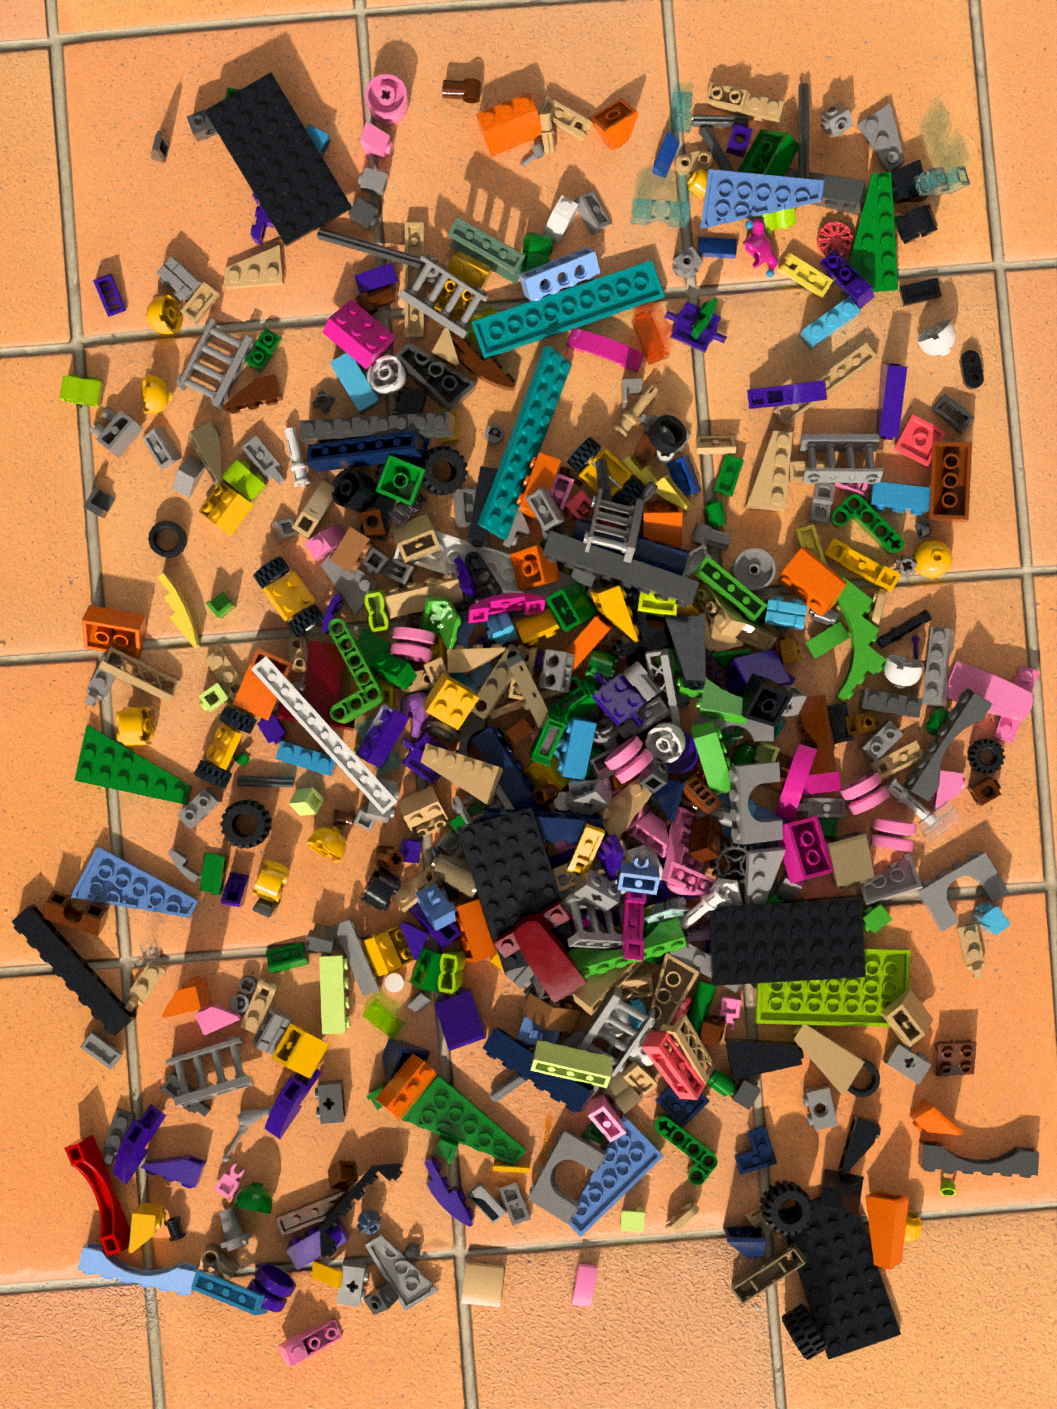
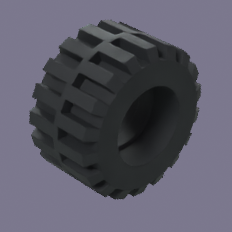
M439 446L424 452L423 459H420V462L417 463V466L426 469L422 486L424 489H427L431 494L448 495L462 487V483L466 481L465 475H468L465 467L468 466L467 462L464 463L463 461L465 459L464 456L459 455L458 450H453L449 446ZM439 459L445 460L451 467V476L446 482H439L433 475V465Z
M241 800L235 802L230 807H227L226 812L222 814L221 818L223 820L220 822V826L223 828L221 830L222 834L226 836L225 840L230 841L232 846H238L241 849L252 848L264 842L272 828L270 826L272 819L268 815L270 814L269 811H266L265 806L259 804L258 801ZM242 813H250L256 820V830L251 835H243L237 829L236 820Z
M783 1180L782 1184L777 1181L775 1186H768L770 1190L768 1192L764 1191L765 1197L761 1198L760 1201L763 1204L760 1206L763 1218L776 1232H780L782 1235H787V1233L790 1236L795 1235V1231L801 1233V1228L804 1227L806 1229L808 1227L806 1223L812 1220L810 1214L814 1213V1209L811 1207L813 1203L809 1199V1195L792 1181L789 1183L787 1180ZM794 1199L795 1207L793 1211L787 1216H779L778 1210L780 1205L785 1200Z
M799 1304L782 1315V1322L805 1359L810 1360L828 1348V1343L806 1306Z

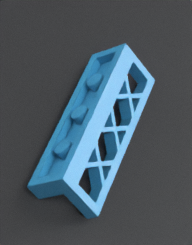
M202 1269L196 1270L191 1287L192 1290L255 1316L267 1313L268 1310L262 1307L265 1295Z

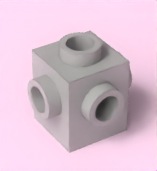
M840 102L830 106L820 114L822 130L833 137L842 134L853 126L849 109Z
M691 246L685 252L681 250L674 255L672 270L677 277L680 276L683 280L687 277L690 279L698 273V269L702 267L703 260Z

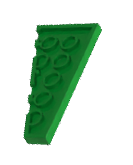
M891 172L873 173L870 175L863 209L849 257V264L872 286L873 293L898 290ZM841 290L840 296L845 295Z
M89 724L86 725L74 781L188 805L192 788L190 784L168 773L121 743L109 738V736L99 732Z
M440 1075L434 1079L402 1119L405 1122H410L417 1125V1127L435 1132L437 1135L459 1144L467 1145L474 1148V1150L492 1155V1157L511 1165H515L526 1152L524 1146Z

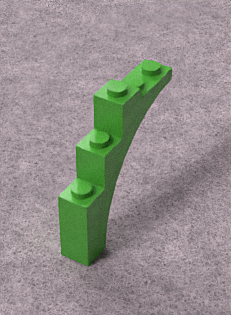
M836 572L848 582L836 602L847 622L851 638L849 669L843 684L835 695L840 700H845L854 694L855 690L853 688L857 683L861 684L866 679V672L870 675L879 674L884 668L883 663L886 659L869 646V643L872 645L878 639L877 633L880 630L862 616L863 614L866 616L872 609L871 603L874 600Z
M668 641V647L663 649L669 648L673 674L678 676L676 687H679L678 695L698 698L696 709H699L698 716L745 725L746 718L742 716L743 697L733 695L719 688L708 680L707 677L704 689L690 690L689 688H684ZM660 655L657 656L656 666L661 665Z

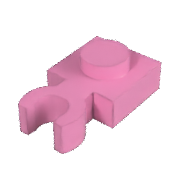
M722 995L719 1016H724L722 1019L726 1020V1023L731 1024V1030L733 1031L735 1029L733 1018H739L741 998Z
M237 1162L231 1166V1174L225 1171L214 1190L229 1200L241 1183L237 1178L242 1177L246 1171V1168H243L241 1172H237L235 1170Z

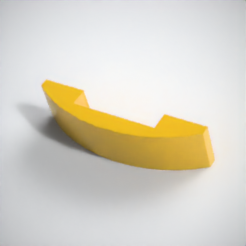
M835 538L832 539L824 553L827 558L848 571L892 592L901 577V574L861 555L850 549V546Z

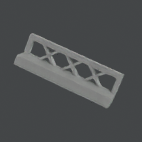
M669 648L647 651L646 659L650 679L659 688L660 692L664 691L667 693L668 700L665 705L671 713V719H661L658 721V724L671 723L681 728L682 720ZM660 655L661 665L659 667L652 663L651 656ZM658 672L664 675L665 682L662 685L657 683L654 678Z
M353 918L335 924L334 928L338 929L337 935L362 995L366 996L373 992L374 994L381 990L378 978L374 976L361 945L362 940Z

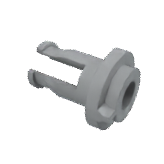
M438 718L436 721H429L428 728L431 729L430 733L435 737L450 743L457 736L458 732L452 726Z
M610 718L601 719L596 722L593 741L601 743L605 751L620 744L618 739V728L620 725L617 726Z
M234 1207L218 1213L221 1217L226 1241L220 1245L221 1248L226 1247L227 1251L249 1244L248 1239L251 1238V1234H244L243 1229L240 1227Z

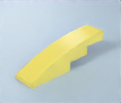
M633 454L622 461L645 485L651 481L658 486L655 493L683 509L691 505L690 501L668 474L661 478L650 464L643 468Z
M162 573L158 579L169 591L164 599L175 611L170 618L192 646L198 648L200 642L189 608L170 577Z

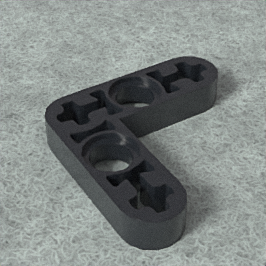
M477 552L468 553L465 557V564L481 588L477 591V597L475 598L485 599L494 596L487 586L490 583L497 590V595L503 594L501 586L481 555ZM472 557L477 559L476 561L481 568L477 569L475 565L471 563ZM482 572L489 573V578L486 581L479 580V575ZM472 596L467 597L454 606L458 614L460 609L465 611V616L461 617V623L468 621L469 609L466 605H473L474 599Z

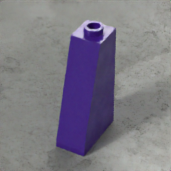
M881 363L876 434H879L881 439L893 440V437H899L907 367L902 364Z

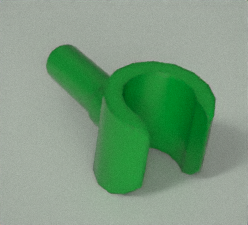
M243 752L239 756L236 754L232 756L241 765H246L250 760Z

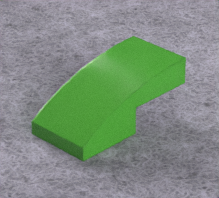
M841 621L805 643L816 659L850 638Z

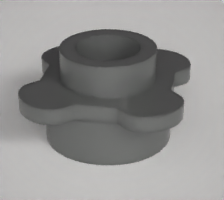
M320 391L312 405L314 408H319L324 414H327L330 411L331 405L335 403V398L333 396L329 397L324 391Z

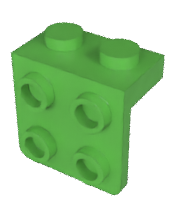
M426 597L419 629L439 634L447 649H453L454 643L457 641V629L461 624L460 615L448 597Z

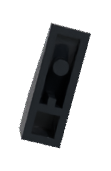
M856 1114L853 1115L838 1167L841 1174L846 1175L875 1143V1139L879 1138L881 1127H879L880 1124L876 1120Z

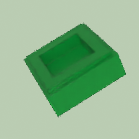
M818 817L823 836L836 838L838 819Z

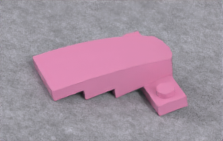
M956 661L947 684L949 688L947 699L958 702L959 696L967 688L993 703L987 713L1001 716L994 738L1013 744L1021 722L1028 716L1032 708V693L1040 671L1021 665L1013 684L993 674Z
M678 807L674 822H671L669 832L670 844L661 879L667 881L668 888L675 894L704 896L710 893V888L716 880L701 874L703 862H698L688 854L691 822L695 820L696 814L682 807Z

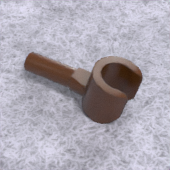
M560 467L558 474L574 479L573 483L580 487L583 483L569 475V468Z

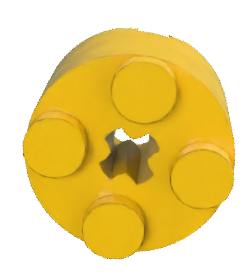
M124 707L121 711H117L116 719L119 722V730L117 731L118 742H122L125 746L150 745L152 743L149 739L154 737L155 723L153 715L150 716L148 712L151 711L150 707Z
M266 858L252 895L270 902H278L283 890L280 886L282 883L286 884L290 870L287 869L288 866Z

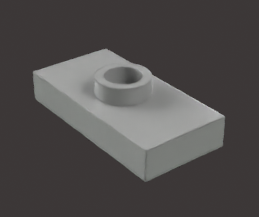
M94 1031L88 1035L80 1048L110 1070L124 1054Z

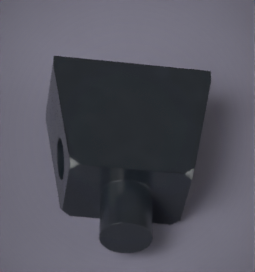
M920 160L891 172L892 193L895 203L919 202L927 199L929 191Z

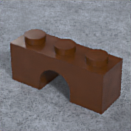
M53 890L45 902L43 919L99 936L106 924L108 907L89 902L85 910H78L71 904V895Z

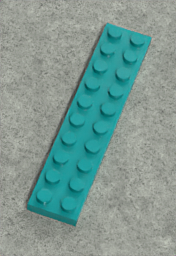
M651 260L556 294L545 296L541 300L531 301L472 321L471 324L485 360L488 357L491 358L663 299L665 296L653 261Z
M544 346L478 521L479 526L505 540L508 538L520 505L516 503L520 492L524 493L526 488L523 485L527 474L531 475L533 469L529 467L533 456L537 457L572 366L569 360L550 346Z

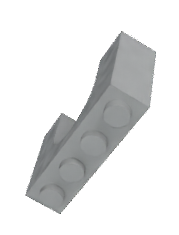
M765 761L729 765L728 778L730 780L729 797L731 800L730 817L732 819L731 836L733 843L744 845L783 840L782 820H755L748 808L749 795L757 785L780 782L779 762Z
M976 850L968 855L969 858L963 862L959 860L953 863L951 869L936 873L934 879L930 881L927 879L921 882L923 889L917 890L916 893L939 930L944 931L959 922L947 901L948 887L956 878L961 876L972 877L978 883L986 899L991 902L1009 893L986 852Z
M568 1129L564 1132L561 1131L558 1135L556 1148H552L547 1156L548 1163L546 1166L543 1165L538 1173L540 1178L537 1183L532 1184L528 1192L531 1194L528 1200L566 1224L572 1222L581 1204L562 1193L555 1182L557 1166L563 1160L569 1159L575 1160L590 1170L597 1172L608 1154Z

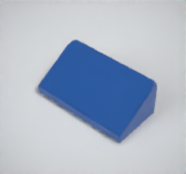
M670 132L666 134L652 171L653 174L666 178L679 147L678 140Z
M698 237L697 254L700 257L735 259L737 239Z
M682 456L667 463L674 483L686 497L701 491L689 456Z

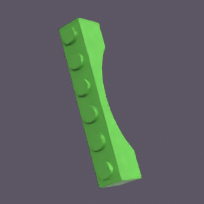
M678 917L659 923L654 931L643 939L645 941L644 960L653 956L659 957L666 952L678 951L686 947L685 936ZM580 947L568 952L586 979L591 975L603 974L614 968H623L627 964L642 962L623 959L622 949L599 950Z

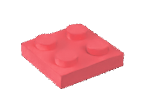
M912 414L893 449L928 467L932 459V442L942 441L946 431Z

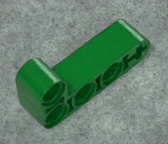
M857 494L850 495L830 514L829 520L834 527H841L852 518L888 554L898 553L904 547V540ZM853 499L857 502L856 509L849 506V500ZM836 513L843 515V522H838L835 519ZM863 513H868L870 515V522H865L863 520ZM878 526L884 529L883 536H879L876 533ZM895 541L897 544L895 545V548L892 549L891 542Z
M658 1113L653 1120L656 1131L693 1160L687 1169V1175L693 1185H701L718 1164L715 1152L684 1127L682 1128L669 1115ZM659 1121H666L667 1126L670 1128L669 1131L666 1126H660ZM677 1131L683 1133L680 1139L673 1138V1134ZM690 1144H697V1149L695 1151L688 1150ZM707 1155L713 1157V1160L709 1163L703 1161ZM694 1171L701 1172V1175L698 1178H693L691 1176V1174Z

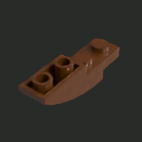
M458 335L452 338L453 344L463 354L459 358L460 363L467 370L492 386L508 391L515 390V380L509 373L506 375L501 370L503 367L496 359L492 360L488 357L483 362V356L477 350L474 352L469 347L471 343L467 338L463 339Z

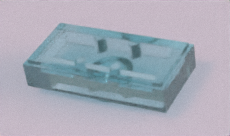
M673 92L671 132L690 133L692 92Z

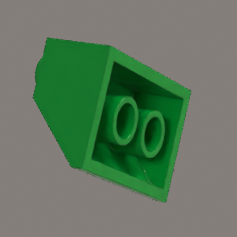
M761 129L737 172L784 176L798 151V143L789 133Z

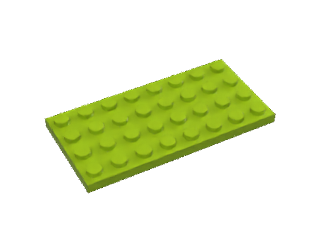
M864 948L866 977L757 983L755 1023L890 1027L880 1012L909 989L910 950Z

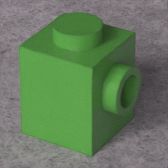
M875 903L873 906L869 905L862 910L863 928L867 932L870 930L875 934L893 920L880 903Z

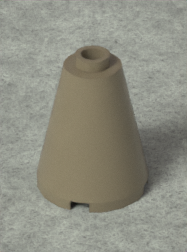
M439 854L438 857L434 856L430 865L433 867L432 872L464 897L471 899L477 889L467 859Z

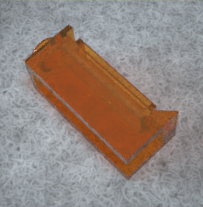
M643 311L634 315L635 318L632 319V326L648 365L668 358L670 353L664 351L665 347L653 318L650 317L651 312L645 313Z

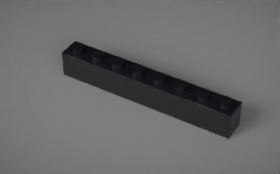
M403 386V390L399 391L397 395L398 408L393 410L392 415L422 414L427 398L426 392ZM386 463L378 464L376 475L378 479L375 483L376 488ZM378 493L377 497L373 499L368 508L376 507V510H381L386 534L370 538L386 542L398 500ZM371 517L368 520V525L371 527L376 526L378 523V518ZM362 522V523H361L360 530L363 531L362 534L365 536L364 527H363V522Z
M35 904L28 906L11 921L14 924V929L27 938L26 941L30 947L37 949L40 953V958L53 967L52 971L55 975L64 979L66 987L79 996L78 1000L84 1006L87 1005L90 1008L92 1016L104 1024V1029L109 1034L117 1035L136 1018L134 1014L125 1009V1004L49 920L43 919L44 914Z

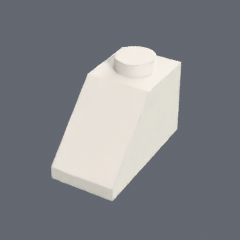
M561 195L551 213L543 235L550 236L551 240L559 244L578 212V204Z

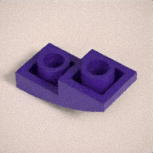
M393 263L355 275L360 294L399 282Z
M458 556L453 561L458 566L455 570L458 572L459 576L457 578L461 582L459 587L465 595L469 593L474 599L477 597V591L473 575L461 557Z
M337 593L332 598L324 616L322 631L326 634L329 633L328 625L330 621L337 618L333 613H338L344 605L342 603L344 599Z

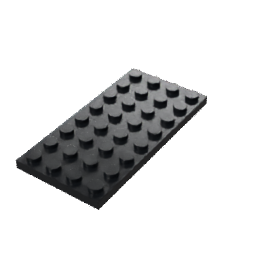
M271 72L205 110V114L286 247L351 209L350 202Z
M532 806L457 827V832L493 940L513 929L523 917L540 913L558 901L561 903L563 901ZM569 920L552 930L563 943L567 952L578 948L569 947L567 939L574 935ZM497 949L504 972L529 965L521 949L506 958Z
M861 899L718 906L715 910L708 911L712 986L866 977Z
M820 1196L811 1199L813 1203L811 1207L814 1209V1213L810 1214L812 1217L811 1222L808 1221L806 1223L808 1227L806 1229L804 1227L801 1228V1233L795 1231V1235L790 1236L787 1233L785 1237L788 1246L794 1242L806 1257V1264L797 1269L813 1318L828 1343V1348L825 1352L828 1360L899 1336L901 1332L878 1266L874 1265L873 1252L859 1212L858 1216L819 1208ZM795 1205L778 1211V1215H789ZM792 1251L791 1254L793 1260H795L798 1256Z

